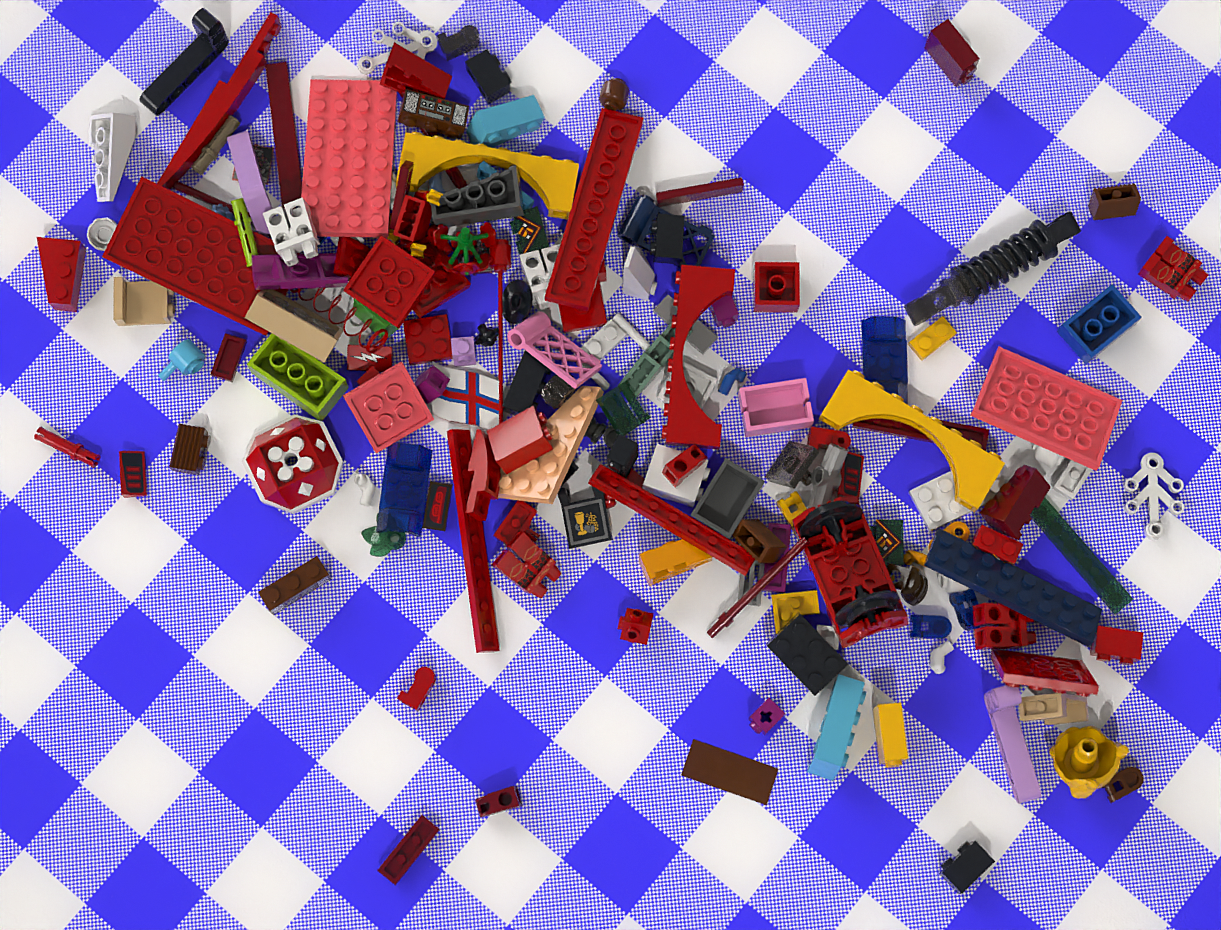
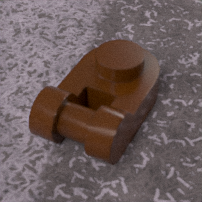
M1128 767L1117 772L1109 783L1102 787V789L1105 788L1109 795L1107 796L1109 802L1112 803L1139 789L1144 782L1143 773L1136 767ZM1116 781H1118L1122 787V789L1119 791H1116L1113 783H1115Z

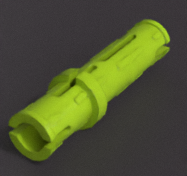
M240 198L230 202L236 220L234 225L238 227L247 267L252 266L251 257L252 255H258L250 224L252 219L248 216L244 199ZM246 235H247V237H248V241H249L251 253H250V250H249V246H248V242H247Z

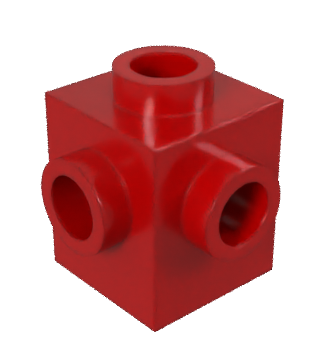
M627 608L625 617L620 616L618 629L622 630L620 639L647 645L654 613Z

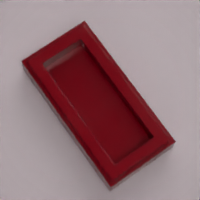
M225 333L210 375L233 383L247 340Z

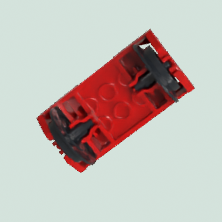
M857 496L835 498L833 502L828 501L822 506L820 504L817 505L818 508L811 507L806 509L792 520L798 541L804 536L810 542L802 552L809 570L812 571L826 604L827 614L842 648L852 646L864 637L883 630L898 629L908 625V615L904 610ZM848 627L845 631H841V629Z

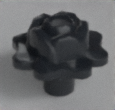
M485 324L479 325L477 327L479 334L475 337V344H481L484 347L493 346L495 341H497L499 329L487 328Z

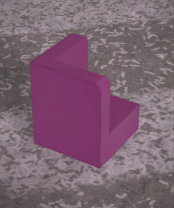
M433 365L421 373L414 384L424 402L429 404L443 394L450 379Z

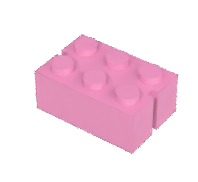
M806 378L739 388L738 399L741 414H743L742 422L745 437L811 428L814 418L811 402H808L810 396Z

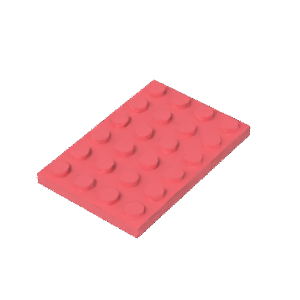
M999 346L970 416L1097 471L1123 400Z

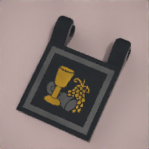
M593 486L594 498L571 502L570 490L568 488H560L558 491L569 549L613 540L605 502V493Z

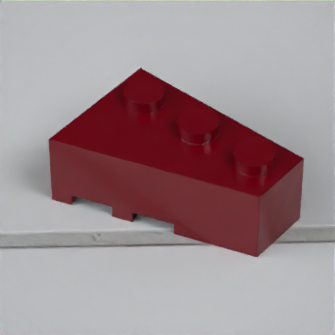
M1023 465L1015 471L1013 477L1007 483L1000 487L999 492L986 502L984 508L979 513L993 530L1019 540L1022 536L1020 530L1025 523H1030L1032 518L1029 515L1034 507L1039 508L1051 486L1037 468Z

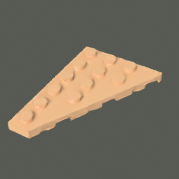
M581 386L548 419L546 427L549 428L553 435L551 440L553 450L507 475L500 467L501 477L498 498L553 504L604 394L601 387Z

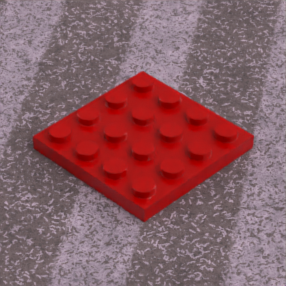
M991 649L990 658L1002 682L1007 686L1019 687V685H1026L1030 689L1039 691L1043 690V688H1049L1053 692L1061 694L1071 691L1083 697H1089L1090 694L1098 695L1099 685L1082 660Z

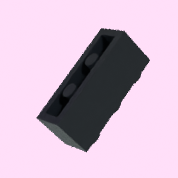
M526 350L502 405L503 411L512 415H517L531 406H534L537 410L538 395H543L547 384L544 382L547 374L551 375L552 373L548 367Z

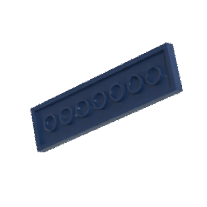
M940 528L936 531L924 566L1087 647L1093 644L1102 613L1101 608L1023 569L1005 563Z

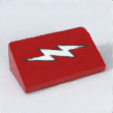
M360 345L347 346V370L368 371L373 366L378 372H384L392 367L393 348L390 346H383L373 354H369L366 348H362ZM377 346L371 347L370 351L375 349Z

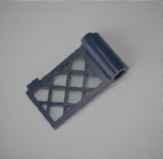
M642 195L636 197L617 236L628 244L637 245L650 252V245L643 241L646 235L651 234L649 229L652 220H655L657 214H673L656 206L651 197ZM684 220V227L688 235L683 236V240L690 239L693 249L682 252L680 264L674 265L680 268L681 265H688L685 263L683 256L695 253L697 259L695 266H700L715 235L711 234L713 230L702 224L699 228ZM701 235L708 239L705 246L696 248L693 237Z

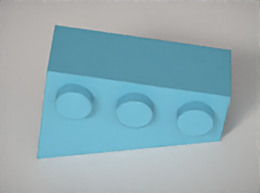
M532 95L476 111L466 133L471 144H485L492 148L527 132L538 130L545 117L535 96Z

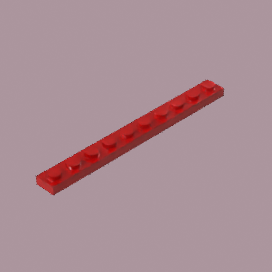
M451 429L447 431L476 653H494L500 651L483 524L482 521H478L465 513L474 476L468 472L472 453L470 430Z

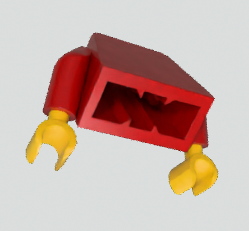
M431 189L430 191L418 190L415 192L414 197L405 194L393 235L401 238V245L411 252V256L424 258L423 251L426 249V245L417 244L416 242L425 238L432 217V209L429 202L439 206L440 197L443 196L441 192Z

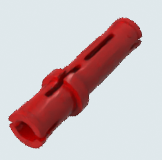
M43 427L37 429L36 432L40 433L39 435H34L35 440L69 455L70 459L74 461L79 460L92 468L98 465V462L93 460L100 461L101 456L85 449L84 445L80 443L75 444Z

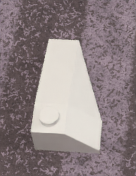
M630 246L624 265L623 294L648 301L650 294L654 295L658 283L654 282L655 273L641 248Z

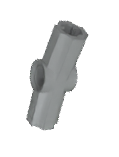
M829 444L821 466H817L811 475V482L814 486L808 508H818L817 505L820 504L822 506L831 501L833 491L838 489L841 483L840 470L847 456V449L836 444Z

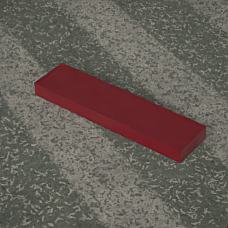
M740 177L657 192L656 206L664 207L743 192L744 183Z

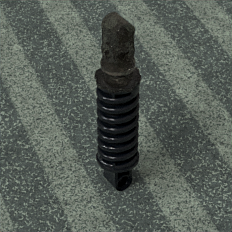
M1071 211L1057 217L1047 225L1036 219L1030 224L1029 228H1023L1019 231V234L1014 233L1009 239H1003L999 245L991 246L989 251H982L979 257H972L969 263L963 262L956 267L950 268V278L940 280L939 287L910 301L903 307L912 324L917 326L949 306L956 308L963 301L972 305L979 299L980 294H989L988 286L996 290L999 288V281L1003 284L1009 282V275L1017 278L1019 276V269L1022 272L1029 271V264L1033 267L1039 265V258L1046 261L1058 255L1057 244L1081 232V229ZM936 297H939L937 304H934L933 301L936 300Z

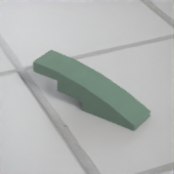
M671 323L656 338L649 349L640 356L617 386L634 401L666 366L668 359L673 357V350H669L670 337H675V328H671ZM690 330L687 338L693 333V330Z

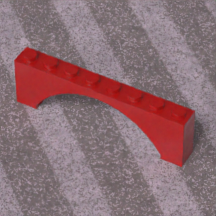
M681 265V271H676L675 284H679V293H674L673 306H677V315H672L671 328H675V337H670L669 350H673V359H668L667 372L672 373L671 381H666L665 394L670 396L669 403H664L663 416L668 418L667 425H662L661 439H666L665 445L690 447L696 444L698 448L716 450L720 448L722 424H716L710 419L692 397L684 376L683 349L692 326L702 313L726 295L732 296L735 269Z

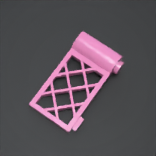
M535 312L507 334L508 342L513 348L517 350L524 348L574 389L599 372L603 366L601 361L595 356L587 354L551 326V320L544 312ZM548 336H553L558 342L548 341ZM534 346H542L545 348V351H539ZM550 348H557L560 353L550 352ZM565 350H571L575 355L565 354ZM552 359L561 360L562 365L554 363ZM567 361L576 362L577 367L568 366ZM582 363L590 365L592 369L582 368ZM569 372L578 373L579 378L576 380L569 374Z

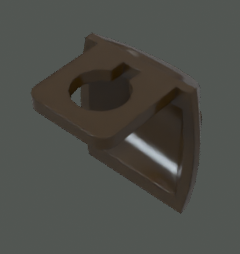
M894 564L887 566L889 575L894 571H899L905 577L904 581L893 583L895 589L901 590L900 594L905 602L912 606L919 604L928 591V580L921 570L910 565V568Z

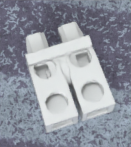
M303 197L284 204L285 210L282 206L263 213L276 252L289 267L299 262L296 254L304 251L306 258L318 256L317 245H320L310 215V207Z
M560 244L541 249L542 260L539 250L519 255L520 266L531 288L533 302H536L540 309L551 306V302L545 301V294Z

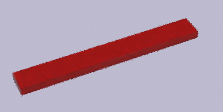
M600 464L589 479L588 484L744 576L747 575L753 565L755 558H752V555L746 549L604 465Z

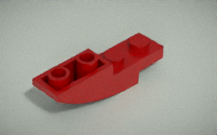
M478 429L473 441L468 472L474 476L465 513L478 521H486L490 500L498 499L501 475L500 466L495 460L489 437L485 432Z

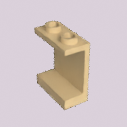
M114 277L113 320L118 326L172 324L171 317L175 316L174 303H171V295H175V292L152 281L126 282L123 277Z
M1061 693L1021 697L1022 702L1019 704L1020 721L1044 720V725L1089 721L1086 697Z

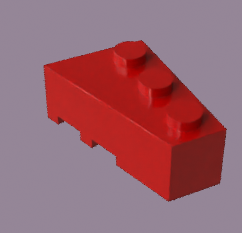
M394 42L379 85L402 94L407 89L445 99L452 76Z
M36 237L48 303L54 310L77 312L86 256L85 246L81 241Z

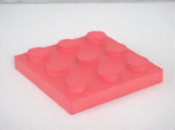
M402 362L343 395L375 453L382 451L434 420Z

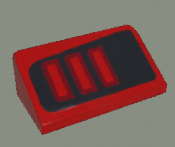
M119 451L121 495L124 498L147 496L145 452Z
M852 452L847 453L840 470L842 479L837 489V497L857 496L859 500L864 461L863 455Z

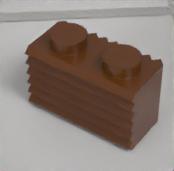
M1134 183L1132 185L1124 184L1123 186L1094 188L1088 208L1093 220L1136 215L1141 196Z
M178 424L169 465L172 471L199 475L200 470H204L206 464L204 452L205 448H209L211 436L208 435V431L205 428Z
M742 519L732 535L735 541H738V544H741V547H744L752 555V558H755V561L758 560V563H777L787 548L759 519Z

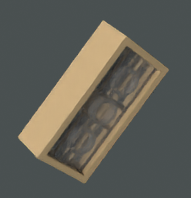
M274 289L261 290L245 316L249 321L324 363L344 331L341 327L330 323L327 319Z

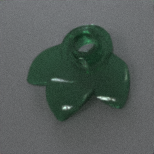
M377 513V526L367 528L361 532L364 540L372 545L370 555L375 557L386 556L391 550H398L406 543L405 532L397 527L396 520L392 516L384 513ZM393 536L399 537V540L397 542H392L391 538Z

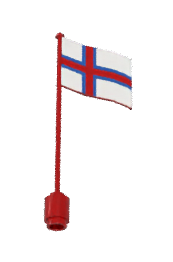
M496 239V244L489 247V256L493 259L489 263V268L494 269V272L498 273V381L478 373L447 368L432 361V366L434 365L450 379L443 394L432 401V414L447 421L478 426L486 430L503 422L502 273L507 272V269L511 268V246L506 239Z

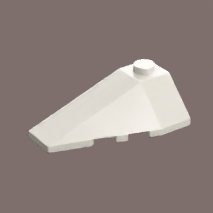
M119 113L90 115L89 143L94 145L95 155L91 156L92 163L96 164L97 173L94 176L97 202H111L114 200L135 140V133L137 131L136 116Z

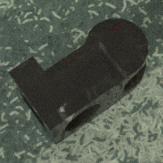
M472 25L464 26L460 32L448 37L445 32L437 35L438 44L447 61L475 49L480 43L478 29Z

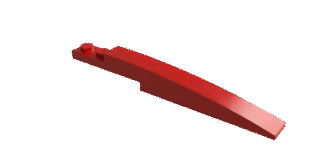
M270 12L228 83L219 80L157 182L158 185L171 190L174 183L179 181L202 153L201 149L209 144L228 116H233L263 72L265 64H267L264 55L269 51L270 42L273 37L278 36L281 30L278 15Z

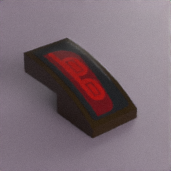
M430 481L423 528L446 531L453 484Z

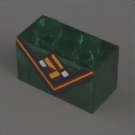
M537 206L524 210V216L513 217V221L509 222L512 234L517 233L519 241L515 243L519 255L539 250L540 256H542L541 249L549 247Z
M876 519L873 526H870V530L886 567L889 564L902 567L904 565L903 520Z

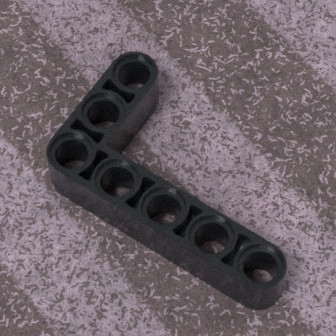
M205 8L199 9L192 18V24L198 37L144 90L139 98V101L156 116L162 114L228 46L229 40L222 23Z

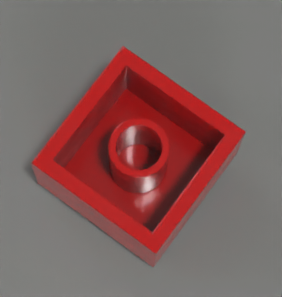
M755 262L753 268V312L798 313L800 306V263Z

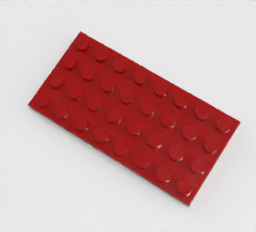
M141 176L102 257L267 336L269 331L245 318L255 297L261 290H255L252 266L247 267L238 227L234 225V221ZM252 230L258 255H279L276 252L273 240ZM246 235L247 242H248V246H249V250H250V253H251V249H250L248 237H247V235ZM280 287L278 289H274L277 292L283 294L284 296H286L289 291V289H280Z

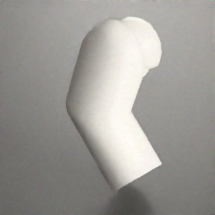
M359 473L355 476L354 482L363 492L360 504L370 507L376 487L368 475Z

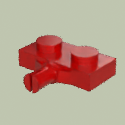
M517 500L493 536L505 545H508L518 531L524 532L535 543L540 534L529 527L531 520L538 511L526 502Z

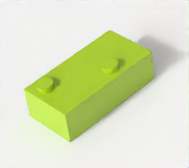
M274 334L267 338L247 363L253 375L319 421L324 420L349 388L346 379L315 357L292 344H288L287 341L281 340Z

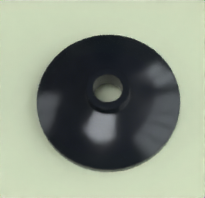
M518 279L513 280L506 286L503 292V316L509 323L519 324L523 322L531 311L533 296L527 282Z

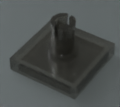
M789 441L765 475V478L772 483L794 489L800 481L803 485L808 486L812 483L808 479L812 475L808 468L819 454V451L814 446Z

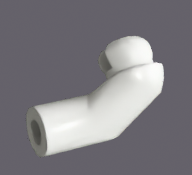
M948 640L930 654V668L936 674H942L945 671V656L954 650Z

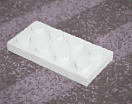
M951 471L908 492L929 532L972 512L955 501V485ZM1001 473L997 476L979 508L985 506L986 502L992 499L999 492L1000 487L1005 484Z

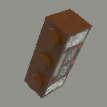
M406 89L397 122L408 127L425 129L427 132H436L450 138L461 139L466 127L469 106Z
M316 556L260 590L258 594L269 612L275 615L332 580L321 560Z

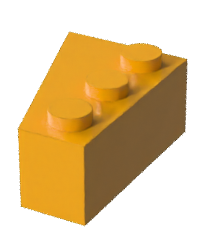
M681 539L669 541L661 547L639 554V564L648 586H652L712 561L713 557Z

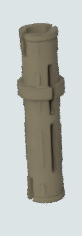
M229 115L209 144L201 149L202 153L191 166L195 172L203 175L212 161H216L219 151L227 142V137L232 136L240 125V122L235 117Z

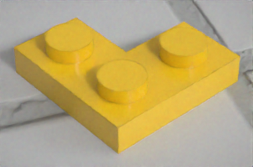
M817 590L771 595L776 634L798 612L802 616L820 613Z

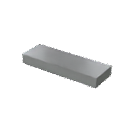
M669 295L653 310V313L667 325L672 322V315H677V306H673L674 299ZM697 319L691 328L693 333L686 341L701 354H704L718 339V336Z

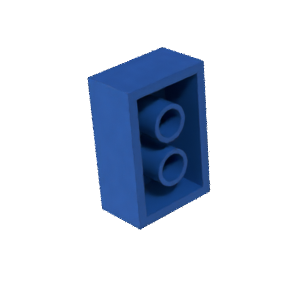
M1111 284L1065 321L1057 332L1085 364H1088L1135 326L1142 317L1118 289Z

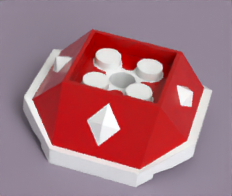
M295 414L255 433L242 460V464L260 501L263 504L291 514L298 513L334 495L344 464L324 422ZM290 457H297L298 461L295 465H287V460Z

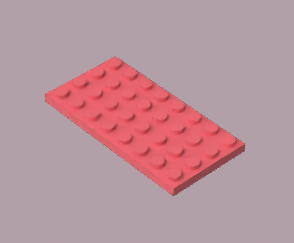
M311 79L301 198L303 197L310 207V215L317 237L379 238L382 235L385 238H389L398 92L379 85L380 81Z

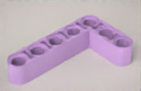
M247 130L227 137L241 193L257 233L269 238L271 235L263 213L272 210L273 207L267 195L255 149Z
M1007 685L991 689L984 694V701L1015 800L1020 804L1041 798L1040 786L1015 710V706L1022 702L1020 690L1018 687Z

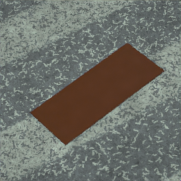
M693 739L681 776L767 805L778 768Z

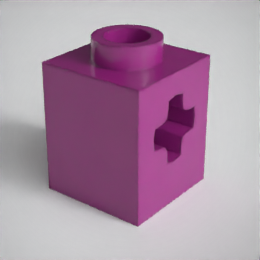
M726 295L709 307L716 327L723 326V328L734 325L735 321L738 320L739 313L732 296Z
M768 698L749 717L751 721L749 726L757 734L762 732L766 735L786 713ZM768 713L770 715V723L767 721L762 723L760 721L762 718L760 714L766 715Z

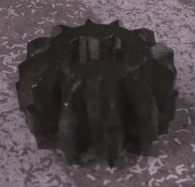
M556 374L544 386V389L541 391V398L545 400L546 404L556 409L561 407L575 393L576 389Z

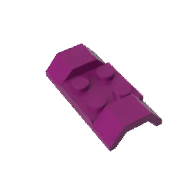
M319 253L318 256L313 258H306L305 254H296L299 262L290 267L287 266L280 255H252L251 257L255 290L278 289L279 287L280 289L345 287L348 284V277H340L333 273L336 253Z

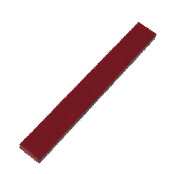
M287 62L265 64L281 202L285 210L284 204L301 198L302 179Z

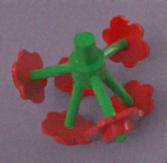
M485 222L484 225L480 226L481 233L475 236L467 227L462 228L461 232H457L456 236L447 235L448 227L443 226V224L438 225V228L433 232L434 246L442 250L445 243L451 240V246L456 248L452 257L442 255V257L438 258V263L442 265L445 271L471 275L474 272L484 271L490 266L489 263L492 262V257L488 253L479 256L474 248L477 244L476 240L479 239L482 243H485L486 247L496 244V231L492 228L490 222ZM464 252V263L459 264L456 257ZM473 254L475 258L473 262L469 263L468 255Z

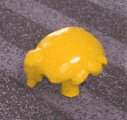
M1086 726L1081 729L1070 727L1058 735L1055 745L1049 749L1055 772L1069 786L1071 795L1077 799H1085L1091 796L1095 790L1108 784L1119 770L1121 759L1125 758L1129 753L1126 745L1108 739L1095 726Z

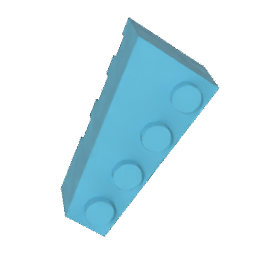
M838 674L827 704V714H825L819 730L821 735H819L813 750L815 756L808 766V773L833 781L840 768L846 767L849 754L845 752L847 746L851 747L855 733L851 731L853 725L857 726L861 712H858L857 709L859 704L863 705L866 691H863L865 682Z

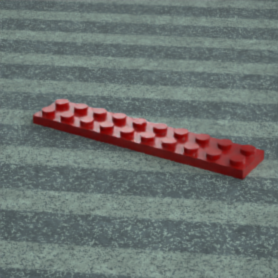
M605 108L601 109L546 290L545 301L585 311L589 310L644 123L643 117Z

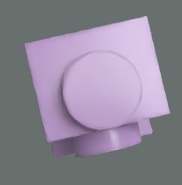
M474 337L451 338L454 367L476 365Z

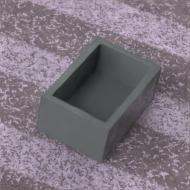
M725 458L690 517L731 540L738 524L747 514L765 481Z

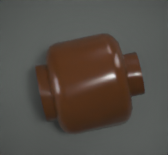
M619 78L607 80L602 86L599 102L605 109L622 110L626 106L630 94L629 87L625 81Z

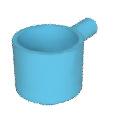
M186 339L171 351L168 357L171 362L158 376L165 381L177 368L183 375L195 374L203 367L206 356L190 339Z

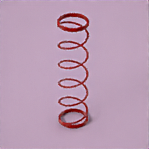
M322 287L318 288L315 296L310 299H303L301 297L300 291L304 288L289 289L292 293H298L299 298L303 301L313 300V307L316 312L323 313L329 311L328 318L330 323L335 325L344 323L343 330L347 336L352 337L359 334V345L362 348H366L369 354L379 351L387 341L388 331L380 329L371 336L367 346L361 344V334L369 327L372 318L364 323L360 332L353 335L346 332V321L354 315L357 310L356 306L348 312L345 320L339 323L331 321V309L340 302L342 295H338L333 300L329 309L319 311L315 307V299L325 288L320 293L318 292ZM385 332L384 336L378 342L371 345L373 340L380 333ZM380 343L375 349L370 351L371 347Z

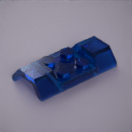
M873 316L861 320L862 374L865 376L864 379L871 383H879L884 387V391L891 395L892 393L899 395L904 399L903 402L908 405L906 320L897 316Z
M395 443L388 446L376 533L394 531L422 537L433 450L422 445Z

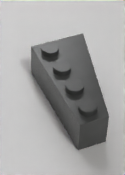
M517 166L508 167V170L501 173H493L490 177L481 181H473L461 189L456 188L443 193L439 200V206L431 203L432 218L436 227L438 228L439 224L452 227L524 216L520 175Z

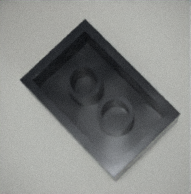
M799 612L766 643V646L814 696L848 665L839 653Z

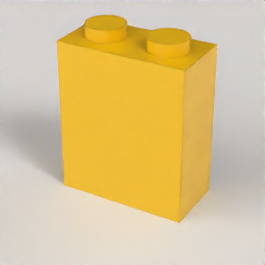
M901 702L879 704L872 709L879 765L885 764L886 768L899 767V765H903V761L908 759Z

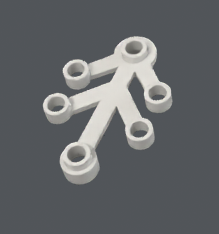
M395 22L392 25L393 34L396 36L403 35L414 42L404 44L386 36L379 29L374 30L372 33V40L375 43H382L392 48L395 42L410 52L418 50L417 56L422 59L425 58L426 53L432 52L437 46V37L433 32L422 31L417 33L406 28L402 22ZM396 25L402 26L403 30L401 32H396L394 30V27ZM380 33L383 37L381 40H376L374 35ZM424 38H429L431 40V43L429 45L423 44L422 40ZM391 51L373 58L369 56L361 57L358 61V70L365 75L371 74L375 66L387 62ZM368 61L371 65L369 68H364L362 63Z
M1148 453L1141 459V469L1132 478H1128L1124 482L1123 487L1127 492H1134L1138 488L1139 482L1147 475L1148 485L1133 500H1129L1124 505V510L1127 514H1135L1139 510V506L1148 498L1149 523L1144 528V535L1149 540H1157L1164 534V527L1159 523L1158 498L1169 508L1173 515H1180L1185 509L1181 501H1175L1158 485V477L1168 484V488L1172 493L1180 492L1184 487V483L1178 478L1174 479L1163 468L1164 462L1160 455ZM1154 460L1156 467L1150 466L1149 461ZM1128 482L1134 483L1133 489L1128 487ZM1173 482L1179 484V489L1173 488ZM1133 504L1135 506V511H1131L1128 508V505ZM1174 504L1180 506L1179 512L1174 510ZM1152 526H1156L1159 529L1157 534L1153 533Z

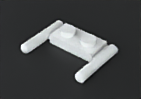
M617 313L612 320H609L580 348L601 361L627 335L644 351H647L651 344L621 314ZM582 363V368L592 369L590 365ZM598 372L591 377L603 390H607L610 387V384Z

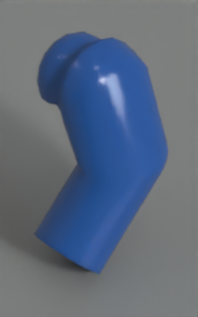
M741 368L733 369L724 376L718 392L728 396L733 383L736 380L744 382L747 373L742 371Z

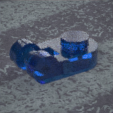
M969 588L960 594L958 592L950 594L949 601L954 607L960 626L967 631L979 628L974 626L973 606L978 605L974 590ZM963 602L968 604V608H965Z
M910 615V623H912L911 639L939 640L946 638L951 633L952 624L945 616ZM921 623H928V631H921Z

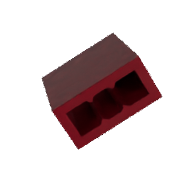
M947 19L930 31L924 48L952 84L957 87L961 83L963 85L967 84L974 78L973 74L977 70L980 58L949 19Z

